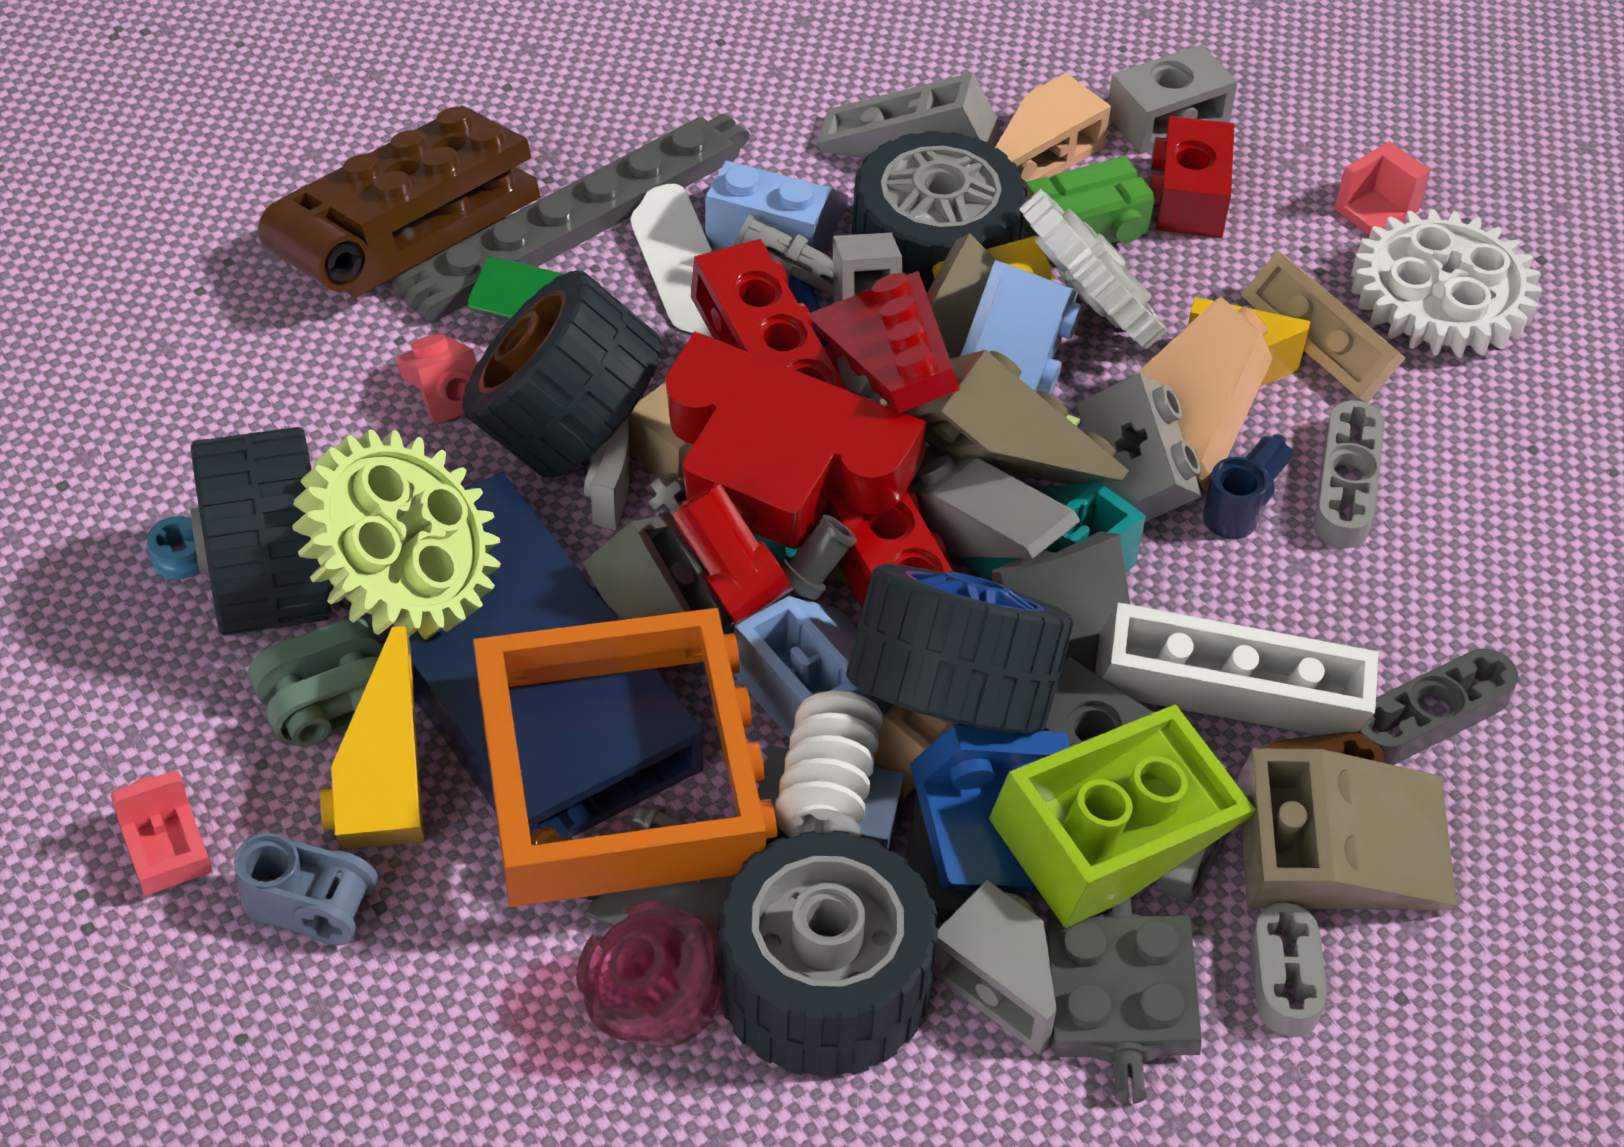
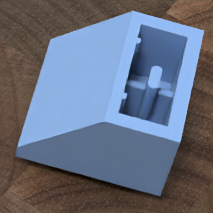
M788 596L756 613L738 626L734 625V634L738 644L740 673L734 675L744 687H747L750 694L789 738L792 730L795 728L797 708L804 699L816 693L834 690L852 692L867 697L878 705L883 717L893 706L889 702L865 693L848 680L846 670L857 627L839 608Z

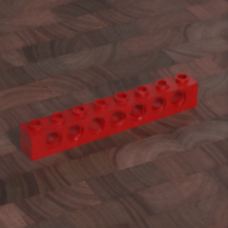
M761 239L694 256L690 297L714 339L848 391L839 375V367L833 351L828 346H822L814 332L812 317L807 306L802 302L797 303L788 287V278L782 263L771 258ZM910 485L894 508L879 514L857 512L847 505L842 498V492L835 491L815 523L817 526L823 515H830L843 523L856 536L857 542L855 545L849 548L837 564L862 609L872 570L880 564H900L943 573L953 572L948 563L944 542L936 532L929 531L920 515L919 503Z

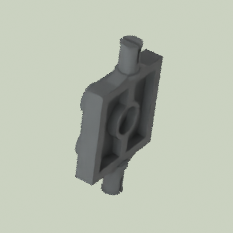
M1130 897L1123 903L1105 910L1104 915L1087 918L1067 928L1063 927L1058 918H1049L1050 969L1057 1009L1053 1024L1054 1056L1093 1057L1108 1063H1114L1115 1099L1120 1103L1128 1104L1129 1077L1132 1084L1133 1104L1144 1101L1147 1093L1145 1090L1143 1062H1148L1164 1055H1200L1202 1038L1190 915L1141 916L1132 914Z

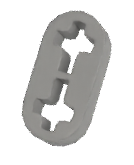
M1286 902L1272 904L1263 909L1257 918L1251 939L1257 1010L1263 1023L1275 1033L1287 1037L1304 1036L1313 1031L1320 1021L1327 999L1320 930L1316 919L1309 911L1299 905ZM1275 930L1287 931L1289 940L1296 942L1291 957L1284 956L1282 939L1280 936L1274 935ZM1286 981L1293 982L1294 997L1297 1002L1303 1003L1302 1009H1291L1287 998L1281 997Z

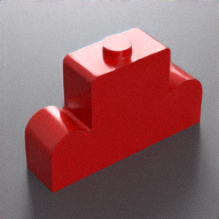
M694 331L669 369L665 379L671 429L676 437L686 443L693 444L682 463L686 500L701 490L719 482L752 533L788 548L796 549L802 546L835 491L842 492L844 501L857 512L879 514L894 508L902 499L925 459L926 421L904 412L899 414L891 407Z

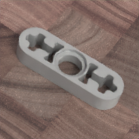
M1349 400L1336 405L1331 412L1325 434L1314 516V530L1322 541L1337 548H1354L1361 545L1368 537L1375 515L1385 420L1382 413L1376 407L1363 401ZM1351 427L1359 429V435L1361 436L1359 444L1348 443ZM1339 466H1351L1360 470L1365 478L1356 481L1347 480L1339 476L1334 469ZM1341 502L1351 504L1349 521L1339 519L1338 509Z

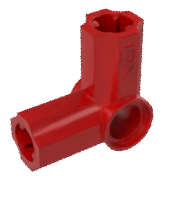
M717 482L701 490L670 512L680 533L708 572L704 576L736 626L793 590L791 583L773 554L762 540L757 542L721 483Z

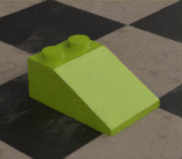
M1174 704L1010 771L989 816V820L1063 927L1067 928L1123 903L1250 819L1256 809L1178 706Z

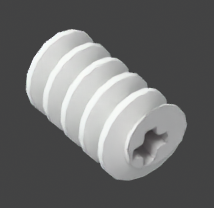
M832 690L816 693L804 699L797 708L795 728L790 735V750L785 757L784 774L780 779L779 796L774 806L776 822L789 838L799 836V833L816 831L817 833L849 832V835L860 838L861 827L858 823L864 819L865 803L863 800L869 795L870 780L868 777L874 770L875 758L873 754L878 750L879 735L877 733L882 729L883 714L880 708L867 697L852 692Z

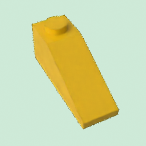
M406 626L391 628L331 765L332 788L320 789V810L323 830H335V836L341 850L425 842L411 647Z

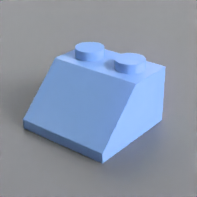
M725 161L705 196V236L710 248L720 250L734 246L741 227L747 217L752 214L756 219L793 238L798 234L808 238L807 245L823 253L848 205L849 195L833 188Z
M995 260L961 356L982 350L988 352L997 351L1008 357L1021 370L1019 378L1036 393L1037 391H1044L1051 395L1062 366V362L1054 360L1061 338H1072L1081 316L1082 305L1075 303L1078 291Z

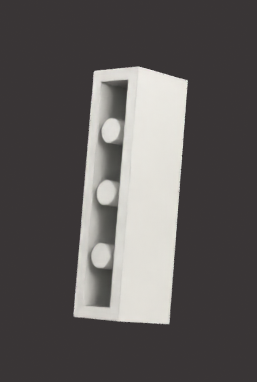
M1118 602L1099 635L1095 674L1138 702L1165 707L1176 704L1181 710L1314 735L1342 732L1358 733L1375 714L1379 652Z

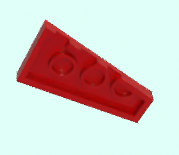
M919 271L909 275L903 273L888 275L878 280L872 289L810 313L813 329L820 341L826 339L829 347L838 358L842 356L847 358L851 370L859 377L865 375L871 388L899 414L960 390Z

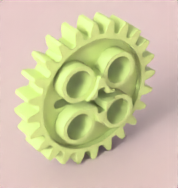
M368 430L358 440L349 435L335 448H329L314 462L315 467L300 481L306 490L294 499L293 505L305 512V514L293 524V530L311 537V540L298 551L299 557L317 559L320 567L310 576L311 581L321 582L330 580L334 588L330 592L327 601L331 605L344 598L352 603L349 612L350 621L354 623L365 613L372 615V627L375 634L379 635L394 623V627L406 626L408 637L418 630L425 640L441 629L446 633L483 605L480 599L493 590L495 586L488 576L500 567V562L487 553L500 543V538L483 531V526L494 518L493 512L476 509L474 502L483 494L481 488L465 490L460 484L467 470L461 467L449 473L444 468L446 452L442 449L431 458L425 456L423 438L417 437L404 448L400 434L396 430L391 431L383 440H380L374 430Z

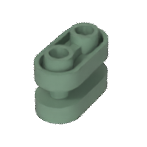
M349 619L342 620L270 646L253 659L248 668V677L258 699L267 705L266 717L279 742L291 746H311L322 741L328 735L348 729L383 649L369 622L358 619L354 623Z

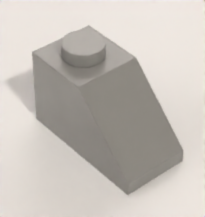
M986 880L938 929L933 975L1038 1055H1041L1049 1047L1057 1010L1044 921L1036 916L1032 907L1024 899L1015 894H1006Z

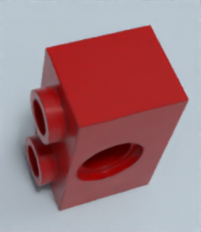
M1169 116L1165 138L1155 137L1151 158V170L1160 171V174L1152 173L1150 189L1153 192L1154 198L1153 207H1158L1156 230L1223 238L1232 191L1235 123Z

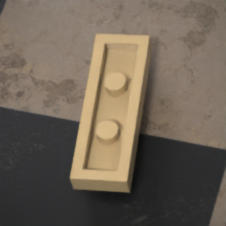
M1278 250L1241 294L1257 310L1311 321L1304 351L1357 398L1366 403L1371 400L1406 359L1385 339Z

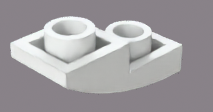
M628 418L619 426L614 435L590 457V467L584 485L585 497L591 498L592 524L616 530L628 494L630 471Z

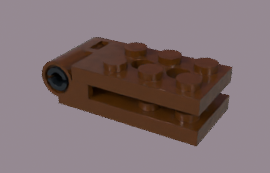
M463 105L447 108L441 111L435 120L415 130H407L392 137L390 143L368 154H360L345 161L343 167L273 202L266 208L260 218L258 225L259 239L266 249L334 291H345L356 298L541 198L537 178L516 167L532 158L528 140L526 137Z

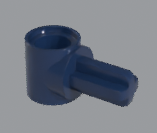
M1274 434L1272 437L1264 436L1245 458H1225L1214 466L1203 510L1204 524L1212 533L1226 539H1241L1254 532L1261 510L1274 495V479L1293 457V449L1286 444L1285 437L1280 434Z

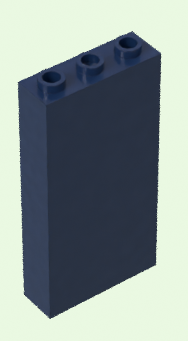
M503 472L464 488L465 490L481 488L483 494L474 502L477 510L489 511L494 514V518L483 526L484 532L500 538V543L487 553L500 562V567L488 576L495 585L493 590L480 599L483 605L449 632L446 633L441 629L425 640L418 630L409 636L414 697L495 813L473 639L618 621ZM365 613L360 617V619L372 625V615ZM394 623L379 635L376 634L382 647L387 640L391 628L394 627ZM655 668L509 687L530 834L536 828L548 827L555 829L560 837L570 839L703 770L704 730Z

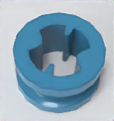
M185 516L168 517L151 527L147 535V547L151 554L152 566L158 574L165 578L176 580L186 579L200 572L191 518ZM184 544L185 549L172 552L171 546Z

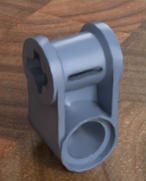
M263 833L252 836L241 844L234 858V868L242 910L250 919L261 924H270L301 933L321 943L335 946L346 945L351 942L356 930L353 920L363 897L374 892L379 879L376 870L368 862L356 855L338 850L330 851L288 839L280 834ZM269 876H277V877H279V878H277L276 880H273V881H268V882L259 881V880H261L262 878L269 877Z

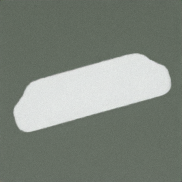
M665 184L654 187L646 192L640 205L632 213L630 220L633 231L672 324L682 331L692 334L696 331L713 338L690 297L694 256L709 253L712 250L686 190L678 184Z

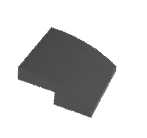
M1100 531L1056 553L1042 551L1033 559L1018 558L991 571L993 582L1006 586L1012 591L1054 605L1069 613L1074 620V625L1064 662L1071 657L1095 673L1099 635L1118 602L1130 604L1120 534Z

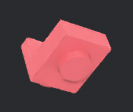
M434 334L414 341L411 344V351L395 356L401 378L421 390L431 421L440 424L464 415L462 402L465 396V388L477 365L473 349L451 337L446 338L444 334Z
M171 771L159 776L145 777L111 793L110 796L120 829L144 896L213 873L209 856L189 806L184 784L178 771Z

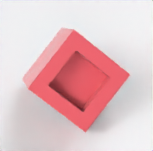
M1388 141L1344 169L1334 210L1368 235H1370L1373 226L1385 229L1388 217H1393L1403 222L1407 211H1412L1415 214L1419 212L1431 170Z

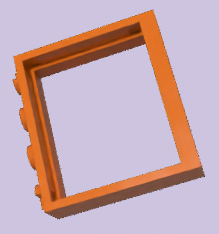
M718 608L473 639L509 908L732 876L740 871L743 867V862L752 854L766 849V839L777 837L776 818L772 800H759L756 784L764 783V766L760 744L758 741L747 743L744 728L752 727V713L748 690L746 686L735 688L732 674L740 673V659L736 636L734 633L723 634ZM704 662L736 817L532 845L509 687Z

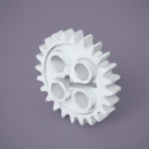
M1039 189L1019 208L1023 216L1031 224L1030 226L1039 234L1035 242L1059 268L1057 272L1061 275L1065 284L1078 291L1077 295L1084 303L1089 304L1101 317L1105 316L1117 329L1121 327L1123 330H1126L1132 339L1145 349H1148L1168 331L1162 320L1147 303L1152 298L1150 294L1128 271L1130 266L1124 260V257L1100 233L1097 235L1071 209L1063 211L1056 201L1052 200L1042 189Z
M1430 209L1427 220H1421L1414 212L1407 211L1404 224L1393 217H1388L1385 229L1373 226L1369 239L1362 238L1351 272V276L1354 277L1351 291L1361 295L1358 303L1360 310H1373L1370 320L1372 325L1387 322L1391 325L1388 332L1389 338L1392 339L1405 333L1410 336L1409 348L1414 349L1422 341L1430 343L1433 355H1438L1444 345L1451 346L1457 358H1462L1466 346H1471L1479 355L1483 356L1486 354L1489 342L1500 349L1506 348L1509 336L1515 339L1521 338L1525 326L1531 325L1538 306L1542 288L1537 286L1541 274L1540 271L1530 269L1533 260L1532 255L1516 254L1520 244L1518 240L1500 241L1499 238L1502 232L1500 227L1493 228L1488 232L1481 230V218L1476 217L1469 224L1461 223L1459 213L1453 211L1449 220H1441L1435 209Z

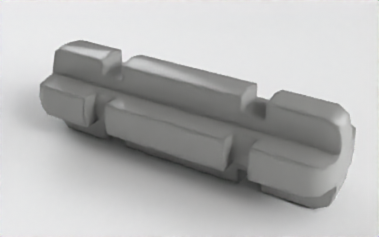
M671 473L655 479L650 484L656 495L648 502L655 511L668 507L672 512L686 501L684 477L678 478L675 473Z

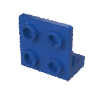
M953 725L910 763L939 882L943 889L977 891L988 880L1003 892L1040 893L990 822L989 816L1008 773L1069 748L1070 744L1066 732L1039 731L1037 733L1021 734L986 730L968 725Z

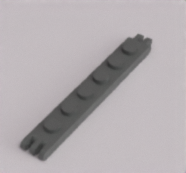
M725 113L709 121L704 117H697L400 273L393 279L392 289L400 297H405V301L414 310H418L419 315L425 321L433 323L467 305L469 295L488 256L538 267L631 217L633 211L640 205L646 192L652 188L665 184H678L685 188L722 168L725 161L733 162L738 157L740 148L748 142L750 134L741 125H736L735 120Z

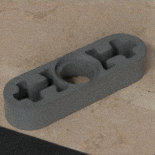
M1492 649L1472 650L1376 697L1375 714L1358 733L1365 735L1369 740L1380 746L1384 753L1386 764H1397L1505 709L1518 682V670L1512 660L1498 651ZM1474 677L1481 681L1471 687ZM1470 687H1471V690H1470V692H1469V695L1467 696L1466 692H1467V691L1470 689ZM1424 697L1438 698L1450 707L1452 713L1447 716L1428 714L1419 706L1417 700ZM1374 726L1380 733L1375 734L1372 731V727ZM1398 726L1394 738L1387 733V731Z

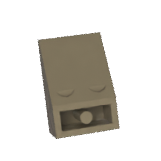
M982 350L951 358L950 361L960 390L904 412L926 421L925 442L942 456L949 455L951 459L979 458L999 470L1067 485L1099 481L1100 483L1122 481L1129 471L1113 457L1116 451L1107 440L1094 432L1087 430L1083 432L1066 418L1069 411L1063 403L1044 391H1037L1036 393L1019 378L1021 375L1019 367L1008 357L997 351L988 352Z
M1252 748L1237 777L1238 787L1256 809L1250 819L1240 824L1248 909H1265L1272 904L1283 902L1296 904L1304 909L1454 910L1457 907L1442 777L1440 775L1324 749Z

